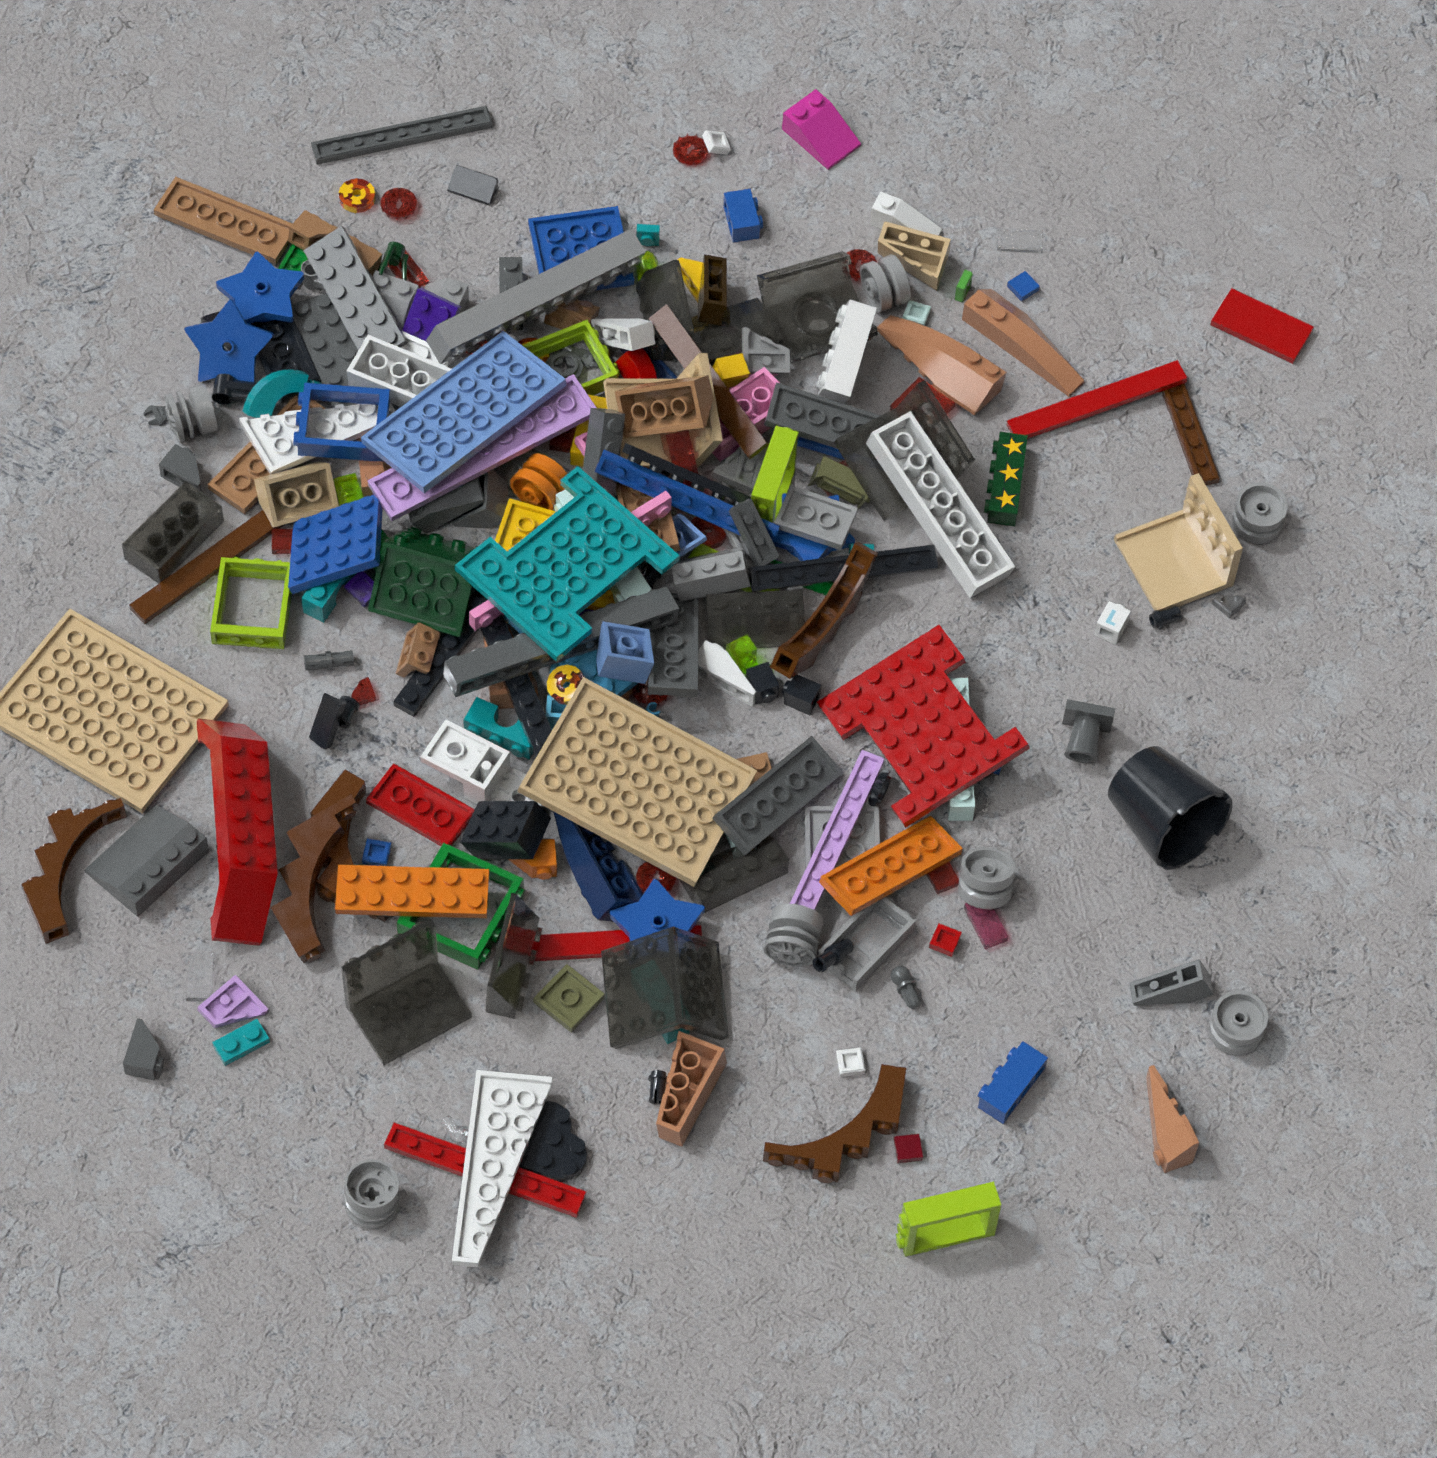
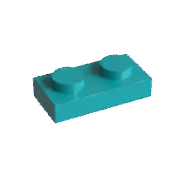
M255 1019L213 1041L212 1044L223 1064L227 1066L270 1043V1038L259 1020Z

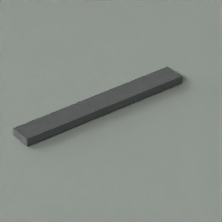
M487 106L319 140L311 142V147L316 164L318 165L492 128V121Z

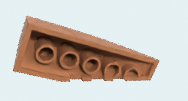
M979 289L964 303L963 321L1068 397L1084 383V379L1031 318L992 289Z
M892 315L877 326L876 330L895 349H900L904 353V358L909 363L913 362L919 368L918 372L923 377L927 376L933 382L932 386L938 392L973 415L977 414L1001 392L1007 372L953 338L924 325Z

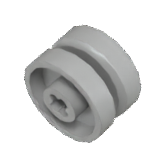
M890 254L882 257L878 263L871 261L861 265L860 280L870 306L877 308L876 312L880 313L890 309L892 303L899 306L910 301L909 281L904 267L895 255Z
M1261 482L1245 486L1238 493L1232 515L1233 529L1242 539L1254 544H1264L1275 540L1281 534L1288 510L1287 498L1280 489L1271 484Z
M989 847L975 848L967 852L961 860L958 893L961 899L969 905L981 909L1000 908L1007 904L1012 898L1016 864L1012 857L1004 851Z
M1237 990L1222 995L1215 1003L1208 1028L1210 1039L1224 1053L1235 1056L1251 1053L1257 1049L1263 1040L1269 1018L1267 1007L1259 997L1251 992Z

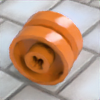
M535 453L531 454L522 465V469H519L512 477L510 486L520 501L553 510L556 504V494L565 490L560 485L561 479L568 473L553 459L546 455Z

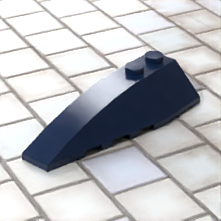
M553 811L567 861L581 889V894L587 900L592 909V914L597 920L613 922L610 918V911L639 902L643 896L641 889L623 860L618 861L612 853L615 849L610 842L605 843L599 835Z

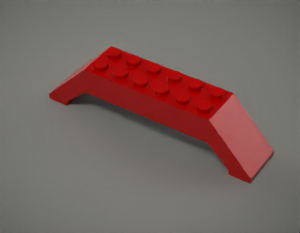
M199 718L197 720L198 743H204L210 749L219 869V886L213 915L210 918L212 941L259 946L262 943L278 875L268 744L265 739L245 724Z

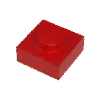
M938 923L929 943V948L952 957L962 932Z

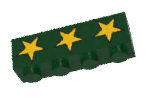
M1000 432L999 440L993 441L992 454H996V460H991L989 474L994 475L993 480L988 479L986 493L991 494L990 499H985L984 513L988 514L987 523L1015 527L1028 435Z

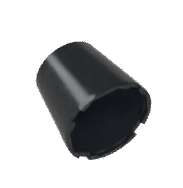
M1159 746L1145 748L1127 760L1113 777L1108 789V798L1153 861L1165 870L1179 868L1202 854L1208 848L1205 844L1214 834L1219 836L1223 831L1232 812V799L1225 791Z

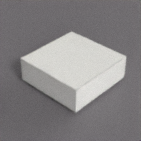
M706 130L703 133L702 137L709 153L728 155L731 148L724 132Z
M861 1047L836 1051L840 1077L865 1074L866 1070Z

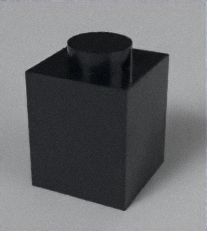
M769 662L746 669L745 677L756 691V705L770 703L779 697V683L772 668H770Z
M796 675L791 681L787 680L783 687L784 704L810 716L817 701L820 699L822 685L803 676Z

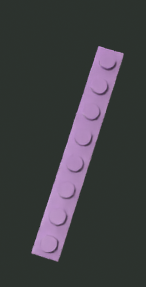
M864 750L861 751L790 904L803 905L816 911L825 891V888L819 883L820 877L836 868L884 765L885 758Z

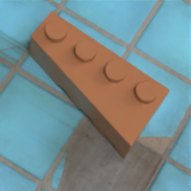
M678 1031L671 1069L667 1076V1085L656 1121L659 1138L681 1147L683 1146L727 1064L724 1048Z

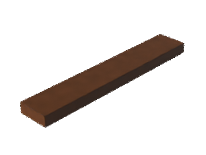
M1185 383L1161 391L1191 475L1199 473L1206 486L1219 483V475Z

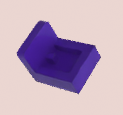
M361 571L344 585V588L365 608L370 602L374 581L364 571Z

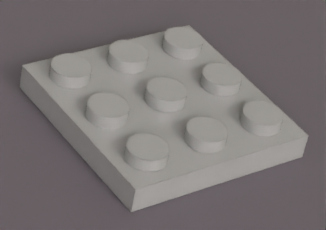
M805 806L804 808L805 870L835 806ZM878 806L863 807L836 867L880 844Z

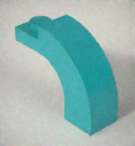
M287 369L265 376L248 394L242 412L255 418H260V415L265 414L272 416L276 403L283 396L293 392L304 391V383H307L309 375L300 370ZM312 379L308 380V383L322 384Z

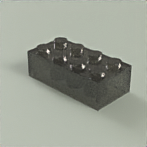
M185 481L122 543L124 559L159 584L169 577L224 522L222 506Z

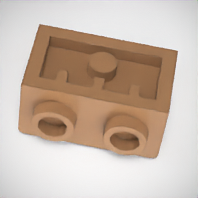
M417 623L406 633L395 674L403 678L415 670L427 674L431 668L440 634L439 631L421 623Z

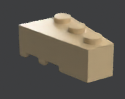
M884 221L878 239V254L883 257L890 254L895 255L906 272L937 291L950 253L951 239Z

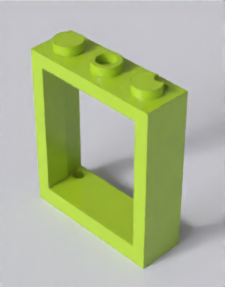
M588 320L522 345L539 358L584 340L603 373L602 376L581 384L588 395L604 392L603 382L606 378H618L620 376L617 364L611 362L606 345L600 343L598 331L591 327Z
M775 426L751 494V499L760 517L771 523H774L782 506V494L788 493L796 470L799 432L788 427Z
M221 557L210 629L212 644L272 649L285 648L292 593L288 588L290 562H282V560L265 561L259 558L251 560L238 557ZM229 576L285 581L278 628L222 624Z
M994 1181L903 1203L902 1212L899 1214L900 1223L897 1224L898 1233L895 1234L898 1248H903L904 1255L907 1257L995 1236L1001 1202Z

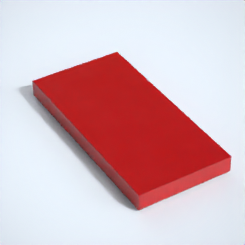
M1233 288L1227 294L1210 324L1292 364L1314 329V326Z
M394 763L366 798V804L439 846H442L443 843L452 846L467 827L475 810Z

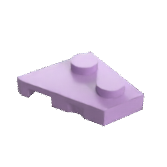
M236 975L197 1008V1011L214 1028L267 1014L269 1010Z

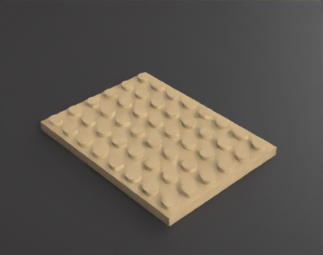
M69 609L1 690L0 730L113 797L121 798L122 802L143 814L198 745L197 720L201 718L217 721L229 706V702L198 682Z
M583 677L517 792L694 887L724 832L712 817L749 787L757 770Z

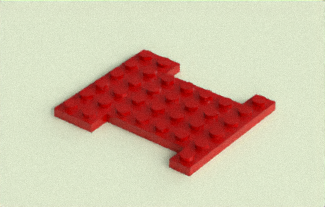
M940 625L932 628L817 701L819 708L842 740L847 739L864 728L909 790V795L891 805L893 812L905 828L1030 749L1029 744L1016 727L994 739L949 679L947 674L965 664L966 661Z

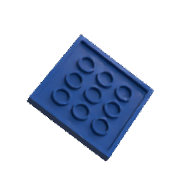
M618 206L528 218V227L538 274L624 233ZM633 272L627 276L621 274L611 284L607 286L601 284L597 286L596 290L634 285Z
M375 495L366 496L293 522L288 588L292 594L379 566L383 508Z

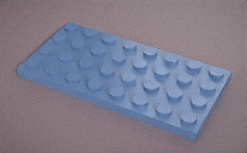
M502 331L361 437L362 444L423 493H426L567 386L566 379Z

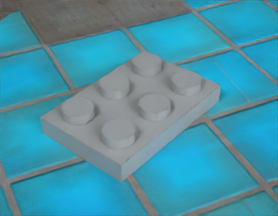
M791 485L774 524L780 526L779 530L842 550L858 513V508Z

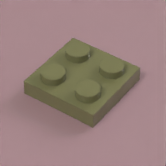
M566 964L533 998V1003L572 1033L604 1000L605 994Z

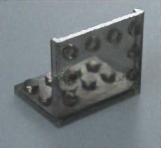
M925 380L918 383L895 409L834 441L883 521L909 509V507L866 444L873 431L911 411L956 479L975 461V458Z
M431 918L425 922L420 921L414 924L410 930L402 934L393 935L388 942L380 946L375 945L371 947L365 954L358 958H350L341 966L345 1006L383 1066L472 1018V1013L438 963L436 926Z
M673 926L601 951L611 1048L619 1049L680 1028L718 1040L729 1038L718 941Z

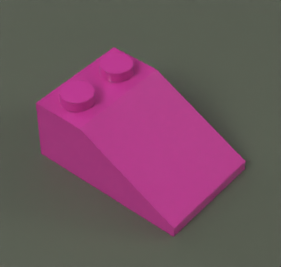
M817 89L783 112L782 130L827 170L861 146V142L834 105Z

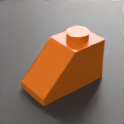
M542 839L533 859H508L531 878L545 880L557 877L555 839Z

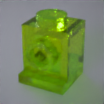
M356 473L333 479L339 506L364 498Z
M748 635L726 644V651L743 674H746L747 668L759 665L756 661L757 648Z

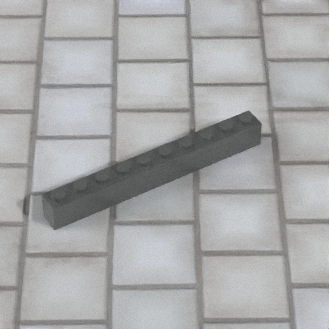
M667 586L660 589H652L648 593L631 596L624 601L615 604L610 603L603 608L586 611L579 615L592 627V633L557 662L525 633H521L514 638L505 641L500 640L493 645L476 648L460 656H452L445 660L443 675L454 696L458 697L597 650L602 622L646 628L649 631H653L676 623L679 607Z

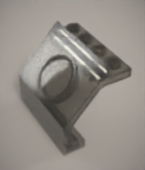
M844 251L756 275L764 311L778 345L780 344L790 349V363L827 353L832 348V345L829 344L832 331L839 325V323L835 322L839 308L841 309L842 305H846L849 300L859 302L848 267L851 264L850 255ZM874 324L871 325L867 341L878 335L877 326Z

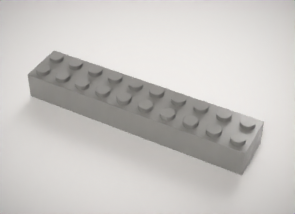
M630 229L436 325L426 341L439 364L446 361L449 364L453 363L461 357L460 354L466 351L468 354L475 352L481 347L480 344L486 341L489 342L502 331L511 334L520 328V324L524 322L527 325L539 319L538 315L544 312L546 315L551 314L559 308L558 305L562 303L569 305L578 299L577 296L583 293L585 296L589 295L597 289V286L601 284L607 286L614 282L616 277L621 274L623 276L631 274L635 271L634 267L641 263L640 259L646 252L634 231Z

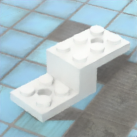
M448 720L444 721L420 756L422 763L462 782L464 798L476 804L479 801H514L512 797L516 794H521L517 791L526 774L510 766V752ZM452 747H457L461 750V753L451 755L448 753V750ZM526 797V799H525L524 801H534V800H532V799Z

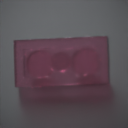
M968 903L964 904V910L984 949L1008 941V935L994 909H981Z

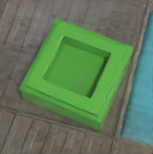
M964 270L956 286L955 300L961 303L964 302L972 285L973 274L968 270Z

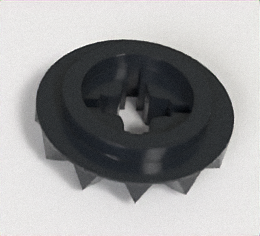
M884 769L880 772L870 794L869 805L875 807L877 803L881 804L892 779L889 776V770Z

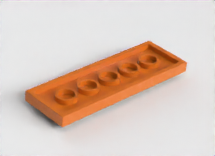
M929 816L822 875L819 883L852 916L961 855L963 848L932 816Z
M338 865L335 913L487 919L489 869Z

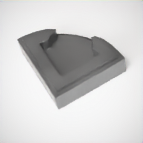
M1219 595L1212 600V605L1228 618H1231L1246 603V599L1239 595Z

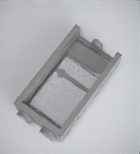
M886 896L854 914L818 951V956L824 953L828 946L837 944L843 938L851 940L854 950L843 957V960L838 965H832L827 970L856 992L905 939L914 933L916 921L908 911H902L889 896Z

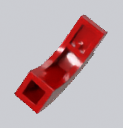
M643 348L634 351L629 350L615 362L624 379H657L654 366Z

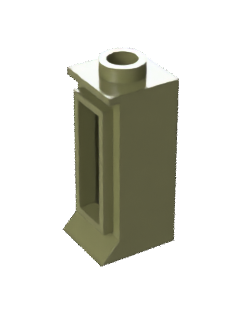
M826 456L822 457L820 464H816L808 486L816 484L817 487L829 493L839 495L840 498L854 505L857 504L858 509L865 502L869 503L874 494V490H872L874 480Z

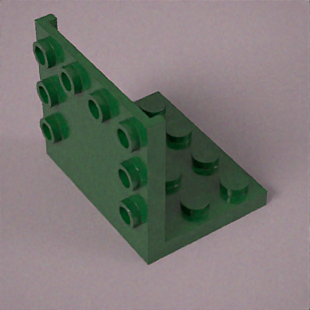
M416 527L405 528L385 540L380 554V563L377 567L368 611L412 624L421 623L434 630L460 637L463 632L473 586L455 571V564L475 548L467 546V542L453 539V542L445 540L441 534L430 533V535L421 533L422 530Z

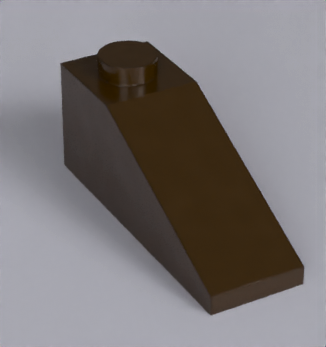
M704 254L698 300V322L720 326L727 307V258Z

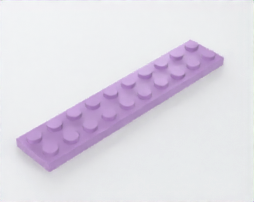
M573 374L565 378L567 386L426 493L419 490L393 468L367 481L368 486L379 500L390 520L394 521L589 420L590 409L596 408V406Z

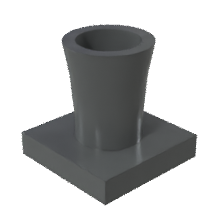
M1067 699L1062 724L1073 726L1064 756L1079 763L1097 762L1099 731L1110 733L1115 708Z

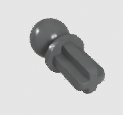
M897 966L891 972V980L894 984L898 985L897 992L902 994L907 1006L914 1009L921 1005V999L915 989L916 983L910 980L911 973L908 968Z

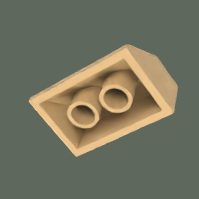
M316 462L254 479L259 503L272 527L295 522L301 518H306L339 506L330 463Z

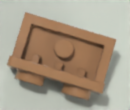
M576 300L569 305L562 303L558 305L559 308L553 313L545 314L544 323L559 329L567 328L585 320H588L591 324V320L598 316L600 307L584 300Z

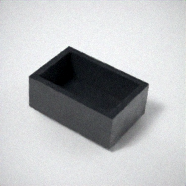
M479 801L460 843L473 856L479 859H533L551 817L536 801Z

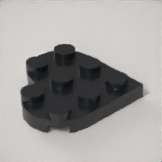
M545 1101L519 1165L520 1168L559 1182H565L566 1179H571L581 1174L587 1160L585 1142L571 1133L570 1112L556 1102Z

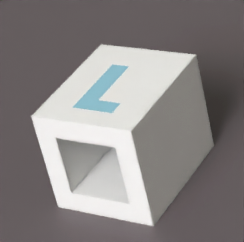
M1109 601L1097 621L1094 635L1116 645L1128 624L1131 611L1121 604H1114Z

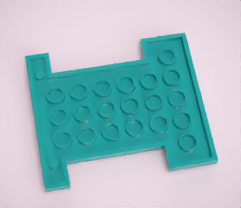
M579 466L562 478L560 484L574 498L510 550L506 551L492 537H489L455 564V571L556 662L592 633V627L579 614L644 560L662 575L680 560L678 553Z

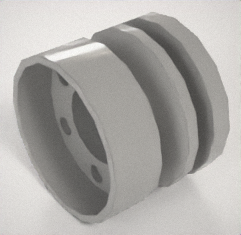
M204 384L190 387L188 389L189 399L186 400L180 390L176 391V403L171 393L165 394L167 420L178 442L185 441L183 431L185 429L190 439L194 438L193 427L196 426L202 435L218 431L212 402Z
M781 904L772 909L769 923L770 931L767 932L764 945L765 954L783 965L795 967L811 965L813 959L816 958L817 940L820 938L823 926L822 916L815 910L803 905Z
M369 1159L351 1167L346 1175L344 1184V1204L348 1217L355 1224L363 1228L372 1229L385 1226L394 1219L399 1207V1179L396 1171L389 1164L381 1160Z

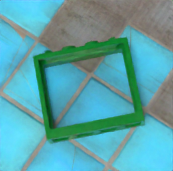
M443 843L429 867L447 868L450 862L463 868L489 869V879L508 887V892L474 950L416 924L418 916H400L397 921V933L478 970L482 962L485 963L486 959H489L491 955L490 948L493 943H498L503 933L502 927L505 922L509 923L511 921L515 904L523 900V894L526 891L524 889V878Z

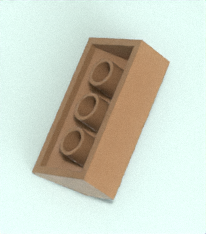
M709 375L632 385L615 391L618 411L625 414L624 438L704 428L707 425L713 402Z

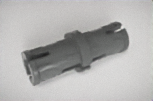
M325 651L323 654L304 655L305 671L323 668L332 670L333 667L354 666L353 651L332 653L331 651Z

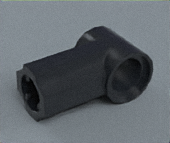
M218 374L211 398L214 402L222 405H228L232 401L245 402L248 394L257 383L236 380L229 374Z

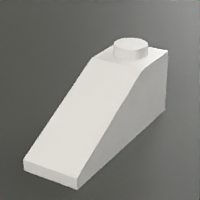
M880 192L872 207L870 225L882 229L884 221L938 236L942 232V228L902 199Z
M639 318L591 320L592 327L598 331L601 344L630 351L655 344V329L652 321Z
M705 640L698 650V678L753 707L756 697L755 689L723 647Z

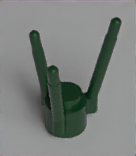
M394 241L388 243L383 260L377 270L379 275H383L388 264L397 266L399 263H402V280L407 281V261L409 255L404 254L406 248L403 244Z

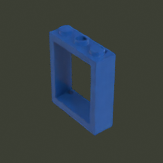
M304 383V391L299 392L298 406H302L301 412L296 413V426H299V432H294L293 446L298 447V456L384 462L360 441L307 438L306 436L311 400L378 405L376 423L378 425L389 416L390 389Z

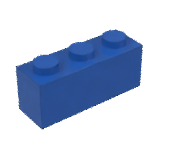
M1022 1041L1018 1048L1014 1046L1006 1057L1008 1061L1003 1067L999 1065L992 1075V1082L989 1085L985 1084L977 1095L980 1098L978 1108L1002 1124L1005 1123L1046 1069L1048 1057Z

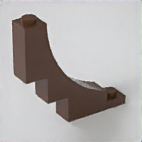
M352 794L286 832L300 857L278 869L292 895L273 905L271 909L303 963L307 961L310 963L319 959L321 953L326 951L320 940L314 916L316 881L328 854L345 834L339 822L353 818L356 812L360 810Z

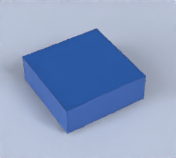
M1026 271L1007 282V287L1021 302L1038 292L1040 288Z
M367 838L362 864L387 866L392 843Z

